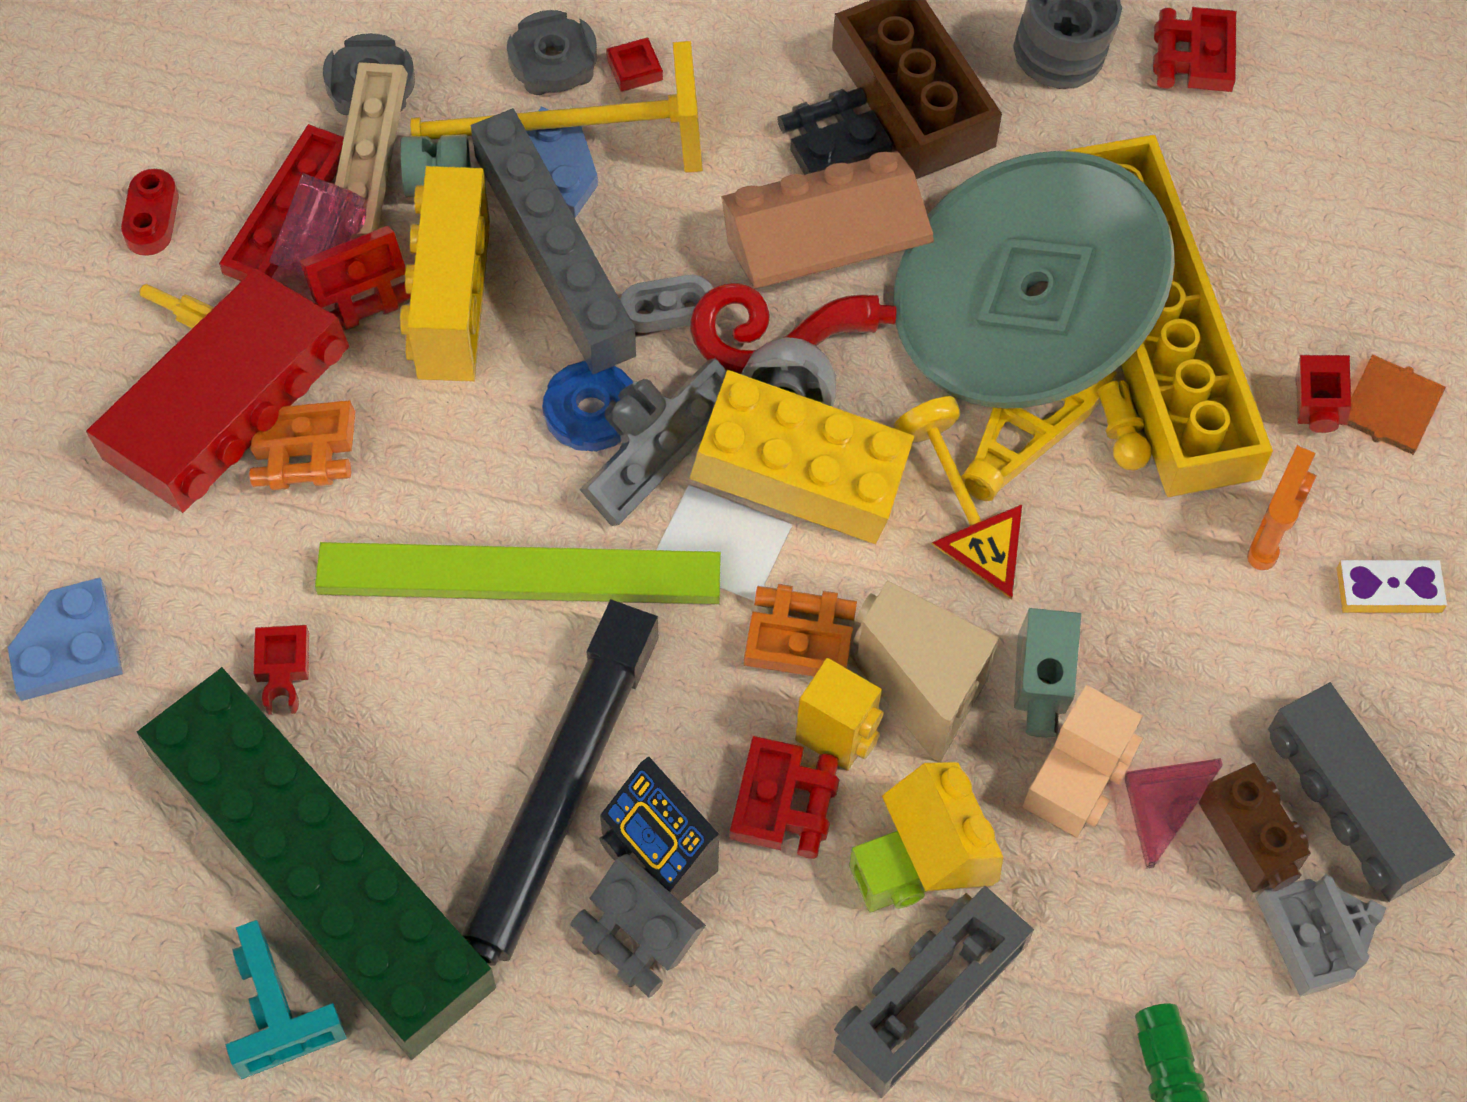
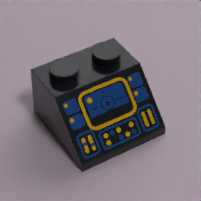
M648 756L640 762L600 814L602 836L599 839L613 860L628 854L681 902L718 872L719 833Z

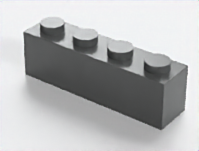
M1331 682L1278 710L1268 728L1274 749L1282 758L1289 759L1300 775L1303 790L1312 801L1320 803L1331 819L1330 824L1335 836L1343 845L1350 846L1362 863L1361 869L1364 877L1374 889L1381 890L1385 898L1390 902L1437 876L1444 870L1455 854Z

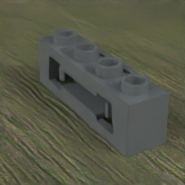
M986 886L973 898L967 893L961 896L945 916L950 922L937 935L931 930L927 931L910 950L909 955L913 959L900 973L895 968H891L874 986L872 993L876 997L863 1010L858 1006L850 1009L834 1029L839 1035L836 1037L833 1053L881 1099L1028 946L1034 929ZM967 934L971 935V937L968 936L964 940L963 948L959 953L970 965L914 1021V1028L910 1038L893 1054L891 1050L896 1045H900L904 1040L905 1031L908 1029L896 1016L952 959L955 946ZM991 949L993 952L979 964L981 957ZM886 1017H889L884 1027L876 1033L874 1029Z

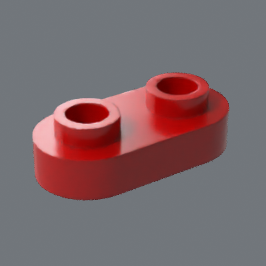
M147 169L141 171L133 177L129 184L121 231L128 248L138 255L149 256L157 254L169 245L172 238L179 194L173 177L164 170ZM143 224L149 225L145 228H139Z

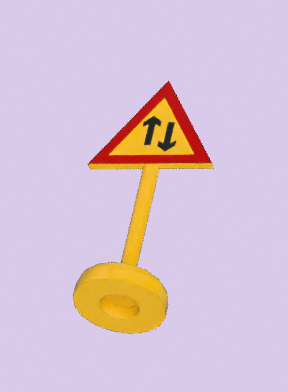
M952 396L939 397L924 402L900 416L895 421L893 428L914 435L913 443L930 439L970 524L969 527L936 540L931 544L1012 599L1022 504L986 520H981L941 436V433L956 423L960 416V408Z

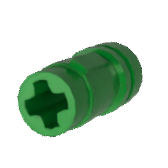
M1164 1003L1153 1005L1137 1012L1135 1019L1139 1031L1137 1033L1146 1069L1150 1073L1152 1080L1148 1087L1150 1098L1155 1102H1210L1206 1091H1202L1205 1087L1203 1076L1195 1071L1193 1064L1195 1059L1178 1006L1176 1004Z

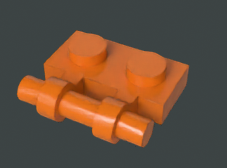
M351 401L282 407L279 410V416L274 426L265 432L258 431L252 437L251 451L256 460L268 459L267 466L250 468L249 477L252 487L270 486L272 490L288 489L290 484L313 482L315 486L332 485L333 480L350 478L351 464L349 459L332 460L333 453L352 451L355 410ZM311 455V462L289 464L290 457Z
M778 584L777 589L757 586L754 605L773 608V614L752 611L744 655V666L815 676L826 658H829L847 669L853 627L833 623L834 618L854 621L857 601L837 598L838 593L823 591L822 595L793 591V586ZM790 611L819 615L818 621L788 616Z

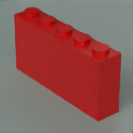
M255 268L86 430V433L103 461L184 513L196 500L202 498L207 493L209 487L231 465H234L241 459L244 452L251 446L252 437L258 431L265 432L271 429L278 419L279 410L282 407L291 406L298 398L304 396L310 386L331 365L337 363L350 346L337 316Z

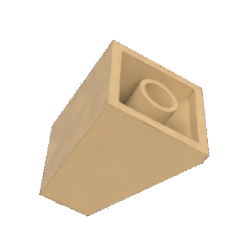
M887 580L878 596L872 593L868 595L858 613L857 621L861 625L853 643L859 645L856 665L872 684L882 689L881 696L930 757L941 762L988 681L999 637Z

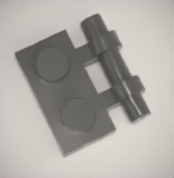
M628 854L615 860L589 898L604 912L599 922L588 911L583 909L574 917L570 924L584 937L582 944L594 955L601 953L619 970L617 976L628 987L637 986L648 998L652 997L663 984V981L650 969L654 961L657 960L667 971L678 966L706 926ZM620 928L640 945L634 954L615 937Z

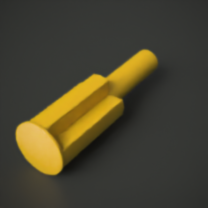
M148 284L142 285L139 290L141 297L173 311V314L177 315L176 321L191 328L198 324L214 308L185 294L179 299Z

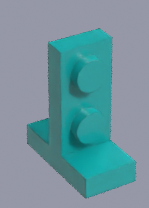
M255 920L236 927L242 946L232 949L242 979L245 980L251 977L253 979L258 995L248 1000L258 1029H264L225 1044L231 1064L240 1079H245L347 1039L341 1019L333 1003L301 1016L292 1017L266 936L258 921Z

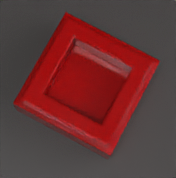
M648 37L606 49V59L621 92L663 80L662 67Z

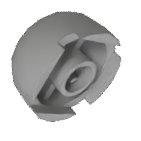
M785 337L764 344L753 352L741 375L832 407L835 402L836 374L828 357L816 345L803 339Z

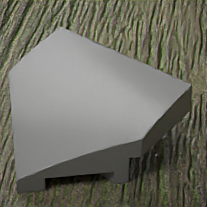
M1327 874L1317 882L1306 879L1294 882L1278 891H1273L1272 888L1266 889L1256 898L1300 997L1347 983L1355 977L1356 972L1369 959L1368 948L1375 928L1382 921L1386 907L1373 900L1364 903L1336 886L1334 878Z

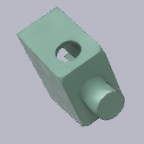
M1029 608L1022 623L1017 639L1014 708L1027 711L1026 734L1042 738L1056 737L1058 734L1059 714H1065L1074 699L1081 613Z

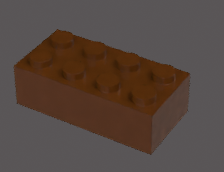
M869 0L835 13L832 50L856 87L863 89L868 106L875 112L897 151L914 171L916 179L996 147L1002 112L926 0Z

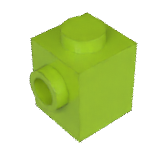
M898 831L852 847L849 867L869 913L892 904L897 909L905 908L924 898V892L927 891H925Z

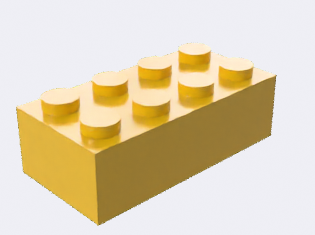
M426 166L424 185H416L415 213L420 214L419 224H412L410 229L411 253H416L415 264H407L405 272L406 293L411 294L410 305H402L400 315L401 334L406 335V359L414 361L417 379L475 382L490 233V217L483 168Z
M727 370L689 479L876 544L889 519L914 435Z

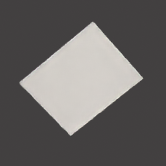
M688 485L656 550L721 552L720 588L755 601L757 586L764 587L793 524Z

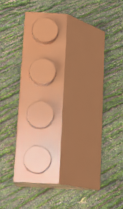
M898 151L893 153L879 152L873 154L869 159L850 164H832L825 170L806 175H788L782 178L781 181L763 186H744L735 193L721 196L728 245L754 289L934 242L933 232L914 171Z

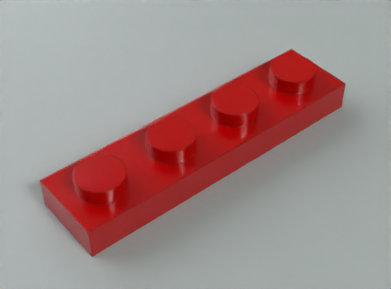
M310 124L306 126L221 259L219 265L223 275L242 281L256 268L272 278L337 174L344 141L343 136Z

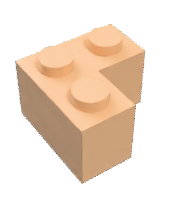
M1086 685L1062 725L1054 747L1029 788L1022 808L1078 838L1086 823L1096 827L1110 802V799L1102 795L1110 780L1118 785L1121 783L1144 739L1135 733L1143 715Z

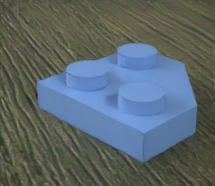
M541 106L538 111H547L548 109ZM582 127L527 131L571 213L576 218L598 186L597 172Z
M101 577L50 590L8 646L15 691L21 701L123 674L106 589Z

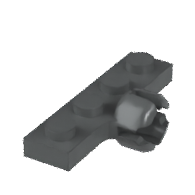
M716 358L708 360L671 398L664 397L650 380L642 379L624 388L618 395L620 401L616 403L612 400L606 408L605 419L620 435L622 444L616 454L580 491L611 526L620 525L702 440L727 372Z

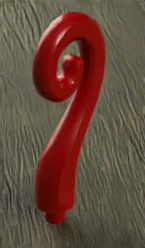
M729 283L710 289L700 298L692 313L690 332L694 344L707 361L716 358L726 371L730 370L741 374L749 358L756 350H740L725 344L717 335L715 327L718 313L723 307L730 304H741L748 310V321L736 326L732 330V337L739 343H751L759 340L767 330L770 314L765 300L758 291L747 285ZM862 294L837 298L819 307L783 338L803 339L817 346L826 338L841 332L875 333L878 324H895L896 306L880 305L878 295Z

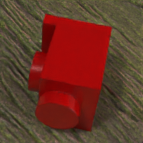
M1300 355L1295 377L1297 386V424H1309V429L1316 433L1333 432L1339 428V425H1347L1351 411L1350 355Z

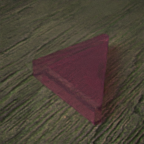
M1221 758L1127 771L1124 780L1146 869L1156 866L1169 844L1197 806L1208 784L1218 775L1223 766Z

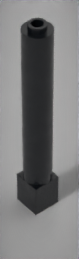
M610 599L586 651L587 663L462 933L467 942L490 966H495L498 960L509 961L514 953L631 688L636 690L659 638L658 616L612 599Z

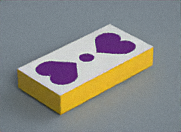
M1340 560L1336 568L1342 613H1442L1447 606L1440 560Z

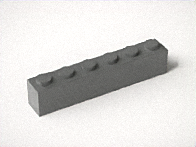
M514 108L472 124L471 132L475 158L480 167L483 168L484 175L592 374L594 375L636 357L635 326Z

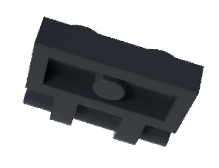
M861 87L848 92L844 89L829 94V99L812 105L804 102L793 106L792 112L778 116V125L783 134L798 129L801 136L791 139L790 151L804 175L825 170L828 166L836 163L850 164L869 159L873 154L879 152L892 153L893 143L875 112L870 110L856 115L853 110L867 103L866 95ZM835 116L838 121L823 128H819L816 123Z

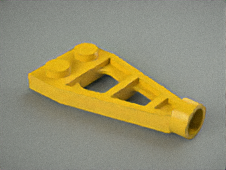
M1113 371L1085 390L1061 399L1065 402L1064 406L1045 420L1022 408L993 407L975 459L961 476L968 493L979 500L992 501L1001 488L1092 414L1100 402V395H1098L1097 390L1102 385L1114 381L1117 372ZM1006 422H1010L1034 436L1019 453H1015L996 442Z

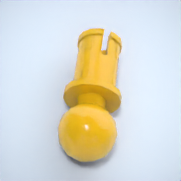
M1117 380L1108 382L1097 390L1108 423L1105 431L1108 438L1117 439L1113 447V456L1117 464L1126 470L1135 471L1143 468L1149 462L1152 455L1151 444L1145 436L1138 433L1143 429L1144 422L1142 418L1137 417L1127 382L1121 380L1119 384Z

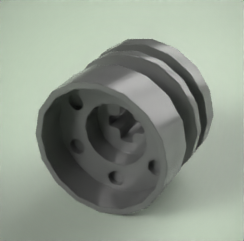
M1027 0L1013 45L1016 61L1026 75L1042 85L1066 89L1077 88L1092 81L1103 67L1109 45L1117 30L1122 12L1120 0Z

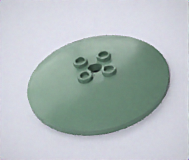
M1071 151L1039 152L1019 156L991 166L967 179L946 195L928 213L927 216L933 232L934 242L905 250L896 275L893 305L896 306L897 311L896 327L906 352L925 377L941 390L958 399L986 407L1026 408L1044 405L1079 393L1108 376L1139 348L1152 331L1163 311L1173 280L1175 260L1171 230L1161 206L1148 187L1133 173L1114 162L1091 154ZM1040 281L1049 282L1047 289L1042 294L1033 297L1027 296L1030 287Z

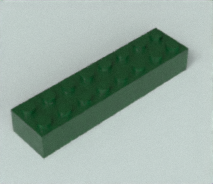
M223 667L137 731L150 758L411 1060L496 989L492 968Z

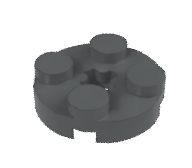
M546 10L533 13L518 23V31L513 34V37L510 34L507 41L508 63L514 76L524 83L526 91L534 95H542L546 92H561L578 85L587 84L592 80L594 66L597 62V43L593 30L585 21L579 18V24L575 20L568 19L567 12ZM554 46L556 51H562L555 56L545 55L546 48Z
M368 33L355 35L344 41L345 47L338 50L335 55L333 50L327 55L323 65L324 83L327 94L334 102L335 109L339 113L349 115L359 62L403 65L408 75L401 111L406 107V99L412 93L415 85L414 66L409 52L406 49L404 52L401 48L397 47L394 39L382 34Z

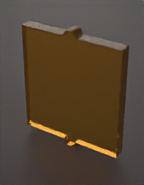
M1372 354L1351 397V411L1347 425L1372 436V440L1376 443L1383 441L1414 455L1446 386L1414 373V369L1410 366L1403 368Z

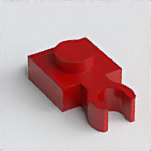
M307 625L255 627L253 674L257 683L268 682L262 692V703L268 715H272L273 700L282 695L289 697L288 706L291 714H295L299 708V699L293 686V681L309 680L310 633Z

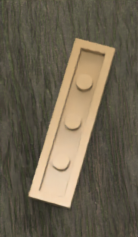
M360 62L358 64L326 232L331 239L352 240L378 230L408 75L403 65Z

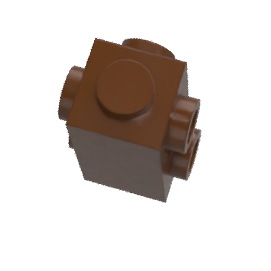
M1255 762L1210 782L1199 801L1200 807L1252 893L1269 885L1273 891H1278L1294 883L1302 876L1299 870L1311 854L1304 830L1296 821L1290 820L1280 804V794L1276 785L1268 776L1262 775Z

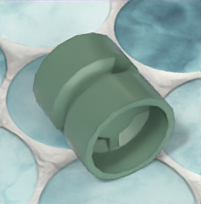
M442 135L439 141L435 143L428 136L402 137L401 171L405 197H415L416 185H424L426 166L471 168L468 135Z

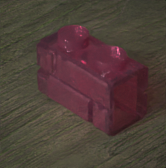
M302 173L269 263L305 277L299 260L350 241L352 234L356 235L361 231L366 219V209L363 207L365 199L348 189Z

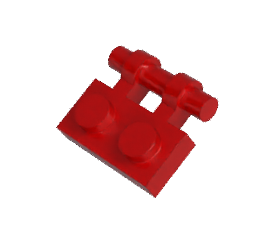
M1192 7L1189 20L1177 19L1175 9H1161L1159 21L1154 25V40L1158 43V52L1153 56V72L1157 75V85L1164 89L1171 88L1175 84V75L1177 73L1188 74L1187 88L1232 92L1236 81L1237 11ZM1188 42V51H1177L1176 43Z
M389 226L299 260L314 303L322 308L335 303V310L330 311V313L338 317L341 327L345 331L359 326V320L382 311L384 315L399 309L398 304L411 299V294L406 293L405 281L394 286L390 282L405 275L406 267L395 233ZM374 287V294L352 302L351 296Z
M753 736L730 827L729 839L781 851L785 831L792 832L800 836L797 854L804 858H817L820 843L827 839L830 822L826 819L830 798L837 795L840 779L836 776L839 759L830 754H820L816 769L801 766L803 746ZM795 788L807 790L810 793L806 813L791 809Z

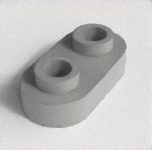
M683 275L636 283L623 292L620 301L633 322L635 331L648 333L690 326L695 306L686 307L684 304L688 302L697 304L700 298L713 287L709 281L701 276ZM648 310L651 314H639L638 312Z

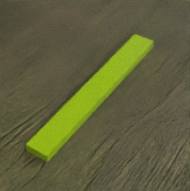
M320 542L315 589L317 595L609 602L612 599L617 602L719 604L721 552Z

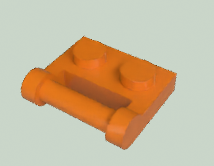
M1298 445L1296 446L1248 550V562L1254 568L1269 570L1276 564L1280 554L1279 544L1285 531L1291 529L1296 523L1299 512L1317 475L1308 472L1316 453Z

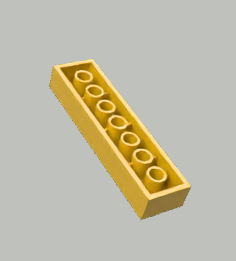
M1156 135L1066 150L1107 159L1133 173L1153 193L1166 216L1171 230L1175 264L1169 296L1152 331L1139 348L1121 364L1138 415L1143 419V430L1148 442L1151 444L1152 456L1167 498L1260 480L1273 449Z

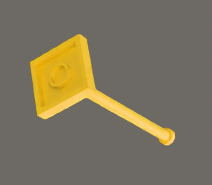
M691 41L673 42L677 94L668 95V100L517 113L526 131L670 118L671 123L679 122L685 173L703 171ZM495 115L422 122L421 117L411 118V136H428L431 140L440 139L442 135L467 134L472 136V124Z

